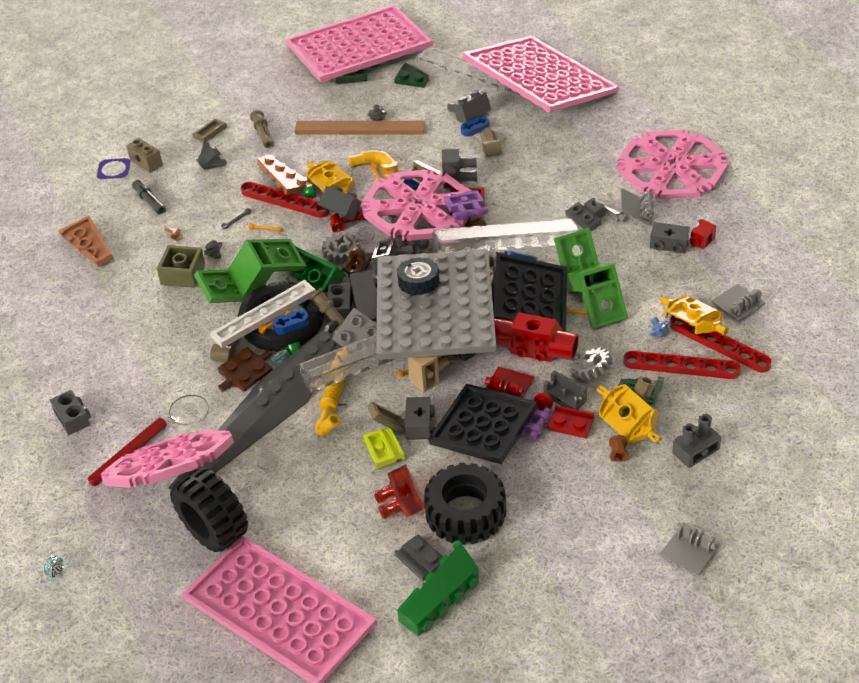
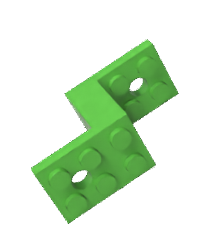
M590 228L554 237L560 265L567 267V290L582 292L591 328L594 329L627 319L628 314L615 264L598 262ZM575 245L580 248V253L577 256L572 253V248ZM605 299L609 302L607 310L601 308V303Z
M252 239L244 242L228 269L197 270L194 276L209 303L243 302L251 292L264 286L273 272L303 271L306 264L291 239Z

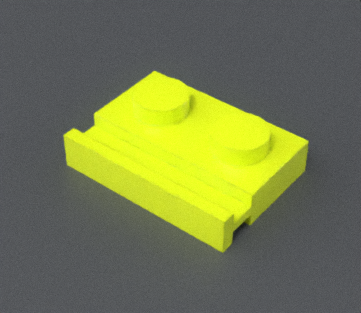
M387 427L383 431L380 429L362 435L363 442L377 469L396 463V460L399 459L405 460L404 453L392 429Z

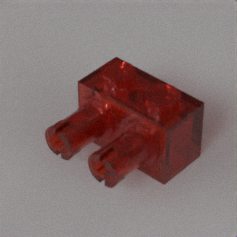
M406 464L388 472L389 485L373 492L378 504L395 497L394 500L378 506L383 519L400 511L404 512L406 517H409L425 509L416 481Z

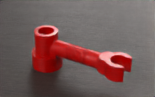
M363 211L356 214L354 220L340 217V215L335 213L330 216V226L335 233L344 231L345 223L359 220L366 221L367 219L364 218Z

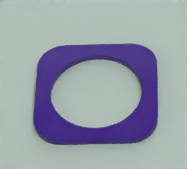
M130 159L102 160L98 166L97 178L114 179L126 177L129 173ZM120 161L126 166L121 174L115 176H107L102 173V167L109 162Z

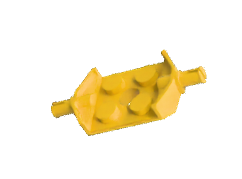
M311 160L307 163V166L310 167L306 174L307 180H310L322 192H324L326 186L333 188L335 185L343 189V192L347 194L355 186L354 179L334 162L326 160L320 164H315Z
M683 295L671 300L664 296L660 300L661 304L666 305L665 318L672 314L676 318L682 319L695 326V334L717 331L725 336L729 332V328L721 325L723 320L722 312L692 297Z
M624 384L616 386L611 391H608L603 385L597 388V392L603 396V401L599 406V416L620 435L625 436L629 443L635 444L646 438H650L656 445L660 443L659 441H662V437L654 431L659 413L632 391L630 387ZM629 408L628 416L622 417L623 410Z

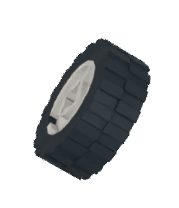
M411 258L401 263L397 268L398 286L407 294L423 295L430 293L440 283L439 268L437 263H434L431 259Z

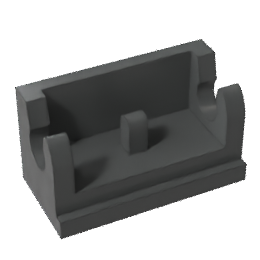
M555 370L551 373V381L545 380L544 392L551 395L553 402L563 407L579 410L587 402V388Z

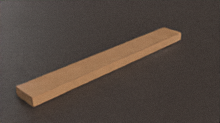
M297 121L295 134L424 135L425 121Z

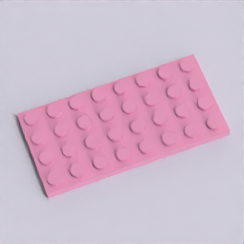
M244 536L239 538L182 594L184 600L309 683H324L377 625L376 618Z

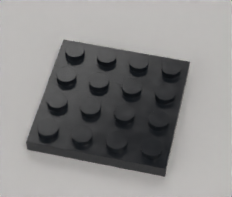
M496 252L494 255L492 287L494 318L512 321L520 312L556 319L562 330L566 331L567 267Z
M466 383L428 438L429 444L502 464L537 410V401Z

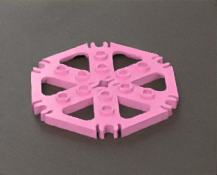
M685 129L650 131L642 133V138L635 136V139L632 138L617 159V166L619 167V174L642 194L645 191L655 193V198H658L660 194L659 199L700 197V195H704L705 190L711 192L727 170L728 160H726L727 155L701 133L699 136L698 132H695L694 135H689L690 130L685 132ZM676 136L679 139L673 148L669 150L657 141L656 138ZM697 143L704 144L712 151L710 154H690ZM635 147H640L651 157L630 158L629 155ZM717 168L714 175L709 179L702 177L694 170ZM656 172L649 182H642L632 174ZM675 176L689 188L670 190L667 187Z
M430 169L390 173V175H386V180L381 177L379 181L376 180L363 199V216L389 237L393 234L394 239L398 235H402L403 241L406 238L407 241L449 237V235H453V230L460 232V229H463L469 217L466 220H454L453 217L443 211L449 210L444 203V197L471 192V190L445 173L443 176V172H440V174L435 175L434 170L430 171ZM417 177L423 178L416 191L400 180L415 179ZM449 183L458 190V192L436 194L441 185ZM378 190H384L395 199L375 200L374 196ZM401 214L397 222L393 224L379 217ZM421 218L435 227L431 229H415Z
M201 430L200 432L195 431L192 434L188 432L134 450V453L125 454V456L119 458L101 473L104 486L132 488V486L137 487L144 483L145 486L149 483L153 484L204 466L205 462H212V459L216 460L234 443L230 431Z

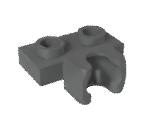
M593 197L585 202L584 206L577 202L565 211V215L583 229L590 228V231L602 224L600 218L605 216L606 209L604 204L596 206V199Z

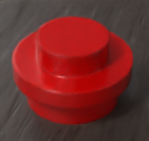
M538 393L533 401H537L539 410H544V408L551 409L553 406V398L548 393Z

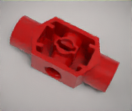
M520 312L512 321L494 318L496 345L507 347L514 355L551 362L554 357L573 361L576 356L579 335L563 331L556 319Z

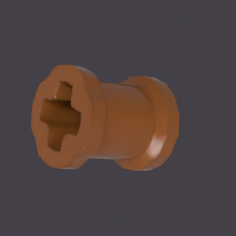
M614 435L609 439V445L612 450L610 459L612 461H626L629 454L626 450L628 441L623 435Z

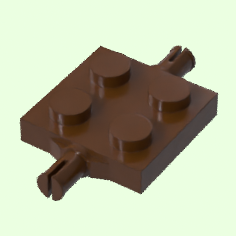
M246 347L218 367V373L226 379L218 385L219 390L223 392L231 385L243 392L248 390L273 370L272 366L265 362L273 356L272 352L267 349L264 353L258 355Z

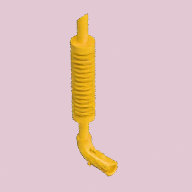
M345 348L343 352L337 353L319 404L322 413L320 419L315 424V432L319 436L330 435V431L340 424V418L336 414H330V412L334 413L337 409L353 361L350 352Z

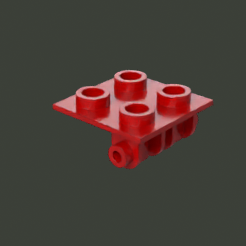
M498 366L493 376L486 377L485 384L487 385L486 389L523 398L534 377Z

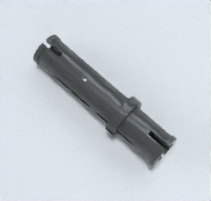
M135 180L132 183V187L138 193V196L144 199L158 215L166 212V207L152 194L149 187L145 186L140 180Z

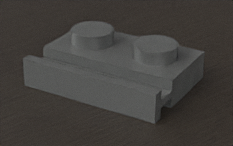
M419 534L402 545L400 550L394 551L395 556L422 581L425 580L429 572L433 574L441 565L439 561L443 557Z

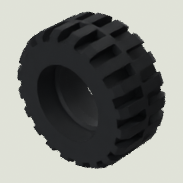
M465 462L459 463L456 466L453 464L449 465L447 469L444 470L442 468L439 470L437 476L433 475L425 487L424 506L426 521L432 532L436 531V535L441 539L446 537L447 542L454 543V541L458 540L462 545L471 541V544H476L479 539L483 541L489 539L490 533L495 535L499 531V527H502L504 523V518L506 517V492L504 484L493 471L489 472V468L483 465L481 467L476 463L466 465ZM462 496H471L482 501L479 506L467 510L456 509L448 505L453 499Z
M208 468L195 469L172 486L170 496L175 512L178 513L179 519L184 523L186 529L191 532L192 536L202 546H206L208 550L222 552L246 534L248 520L242 504L238 501V497L231 491L228 484H225L223 479L212 470L209 471Z

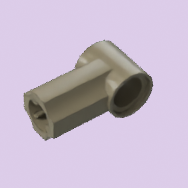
M484 128L480 132L485 157L501 155L500 140H497L495 131L490 128Z
M239 339L224 348H221L218 344H213L210 351L211 360L224 363L234 356V349Z
M640 376L633 391L649 405L648 401L656 383L648 377ZM625 408L623 411L629 413L630 409Z

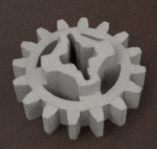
M339 232L337 236L332 234V238L326 237L327 241H323L322 253L329 262L334 260V264L338 261L343 264L344 261L349 259L351 250L361 248L359 239L355 238L354 234L349 236L348 232L345 235Z
M592 348L590 352L587 350L583 352V355H577L578 359H573V363L570 364V370L576 380L581 379V381H584L588 378L590 381L592 377L599 378L600 374H605V370H609V365L613 364V359L607 349L602 350L598 348L594 350Z

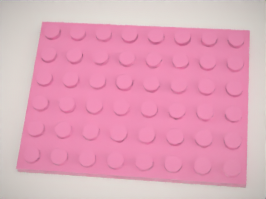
M393 5L287 38L286 44L321 83L336 77H342L348 73H355L364 68H370L376 64H383L388 60L413 54L419 50H426L433 46V41Z
M532 36L463 53V59L470 65H474L480 71L485 72L491 78H495L501 84L511 88L512 91L519 93L523 98L529 99L533 104L540 106L549 113L617 93L619 88L612 82Z

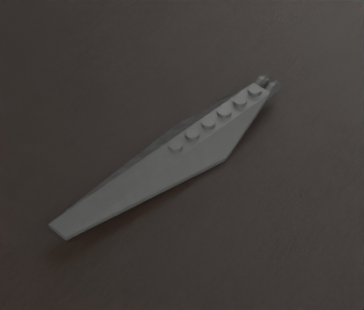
M331 320L324 330L319 332L258 382L217 430L230 431L234 443L216 460L212 459V462H205L204 466L199 468H208L209 471L212 470L216 473L308 402L334 347L338 344L331 339L333 331H335V334L339 329L336 321ZM192 471L178 475L168 488L172 489L175 483Z

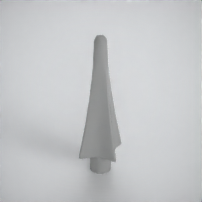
M599 200L595 201L597 206L604 204L606 213L616 223L620 220L622 222L628 220V216L621 212L620 207L612 206Z

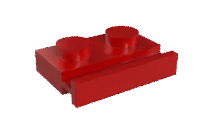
M555 405L554 412L547 425V430L587 439L595 413Z

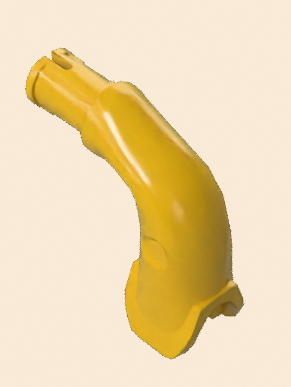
M383 151L362 152V154L348 157L351 168L361 164L377 163L381 166V172L385 178L387 174L399 172L398 162L394 161L388 153Z

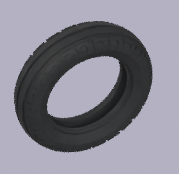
M275 282L259 287L244 299L239 308L238 317L298 283ZM308 299L299 304L308 313L309 324L306 327L284 335H279L272 329H266V332L261 334L257 328L246 334L244 338L253 346L263 350L269 349V351L278 352L285 349L287 351L286 347L288 345L300 342L302 346L316 336L322 326L324 313H320L319 307L314 301Z

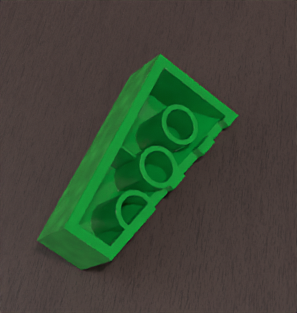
M296 247L306 264L303 271H291L300 281H307L316 291L322 288L324 294L328 292L329 284L342 283L346 273L338 267Z
M458 540L454 543L453 548L455 550L449 557L445 554L439 561L441 565L434 574L432 572L428 573L423 581L422 588L416 587L397 609L398 621L418 637L423 632H428L439 617L443 618L447 614L449 607L454 603H459L464 593L469 589H474L479 582L478 566Z

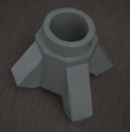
M208 142L203 144L201 153L196 159L204 170L209 167L225 166L227 164L225 159L219 157L221 155L216 147L212 148Z

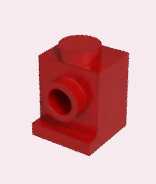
M700 219L699 225L694 227L691 232V245L704 249L715 239L717 225Z

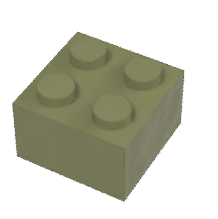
M167 245L157 267L160 284L195 288L197 280L194 275L197 270H203L205 266L202 248Z

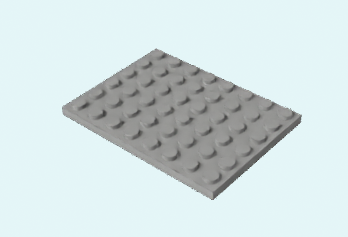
M488 249L378 257L377 360L496 352ZM421 257L431 259L434 263L436 262L440 278L438 287L434 291L423 295H412L403 292L398 286L397 268L404 261Z

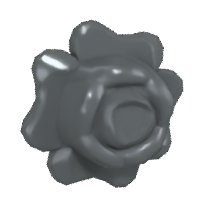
M378 104L374 105L373 109L367 113V116L373 121H381L387 115L384 108H380Z
M215 240L210 241L205 246L204 254L213 255L215 259L221 257L222 255L219 251L223 243Z

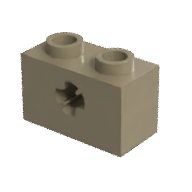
M141 138L135 139L126 145L129 159L149 173L163 165L160 150Z

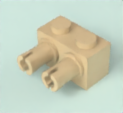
M444 355L408 358L409 378L423 393L439 384L438 372L449 367V361Z

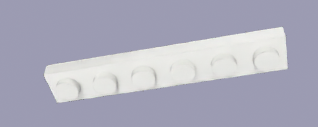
M303 280L211 332V337L221 348H224L285 313L287 310L308 300L316 290L307 281Z

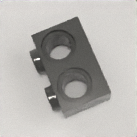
M351 283L329 284L328 292H325V295L334 302L333 306L345 320L352 311Z
M72 390L49 399L55 415L68 435L90 426V412L87 407H82L84 405L80 396H75Z

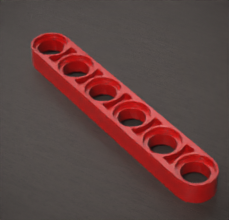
M245 182L241 185L242 195L318 218H324L330 214L329 210L319 206V201L296 194L286 195L282 190L254 182Z
M674 315L671 316L670 327L674 331L757 372L765 373L770 370L772 361L769 356L717 331L701 334L692 333L690 330L695 329V326L676 318ZM680 321V322H682L683 324H682V325H676V324H674V322ZM713 337V338H715L716 340H715V341H709V340H707V338ZM729 345L733 348L725 349L723 348V346ZM741 354H748L750 357L744 358V357H741L740 355H741ZM758 362H764V363H766L767 365H766V366H759L757 363H758Z
M628 351L623 357L625 367L637 370L725 379L738 378L741 371L740 364L730 360L641 351ZM630 358H634V359H636L637 361H636V362H629V361H627V360L630 359ZM653 360V361H656L657 363H656V364H648L647 361ZM673 362L676 364V366L671 367L668 366L667 363ZM693 364L696 368L691 369L687 365ZM712 366L715 367L716 370L711 371L708 370L707 367ZM732 368L735 369L736 372L731 373L728 372L727 369Z

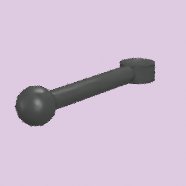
M246 208L245 211L236 218L232 219L228 223H223L221 225L222 229H227L229 225L233 224L246 214L249 215L251 213V210L249 208Z

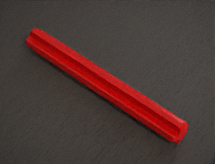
M161 417L157 418L88 476L89 483L92 486H97L102 482L101 473L119 458L125 456V454H132L134 450L143 447L167 426L166 421Z

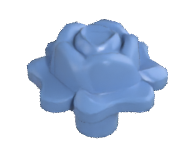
M657 317L650 320L653 324L652 330L649 332L650 335L655 334L657 337H661L668 332L667 326L670 324L668 320L659 321Z

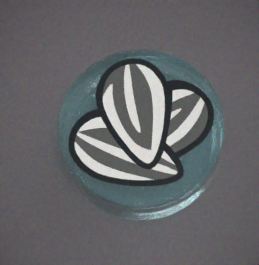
M285 348L281 349L270 358V361L273 365L277 366L289 357V353Z
M56 555L49 557L44 565V574L51 578H56L64 569V559Z

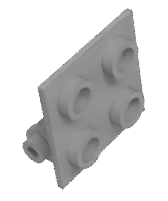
M621 188V212L643 223L652 225V217L654 215L653 194L650 191H646L639 197Z
M739 284L711 300L714 305L738 322L765 305V302L760 300L762 292L759 289H753L750 293Z
M353 308L331 339L363 361L377 342V322L372 321Z
M678 522L675 527L677 532L660 552V555L699 575L721 544L715 541L714 537L711 538L702 531L698 533L696 528L692 530L685 522Z

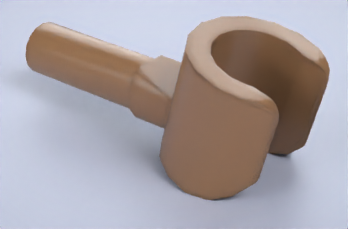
M164 227L165 231L171 233V239L179 241L183 237V235L179 234L181 232L180 228L174 230Z

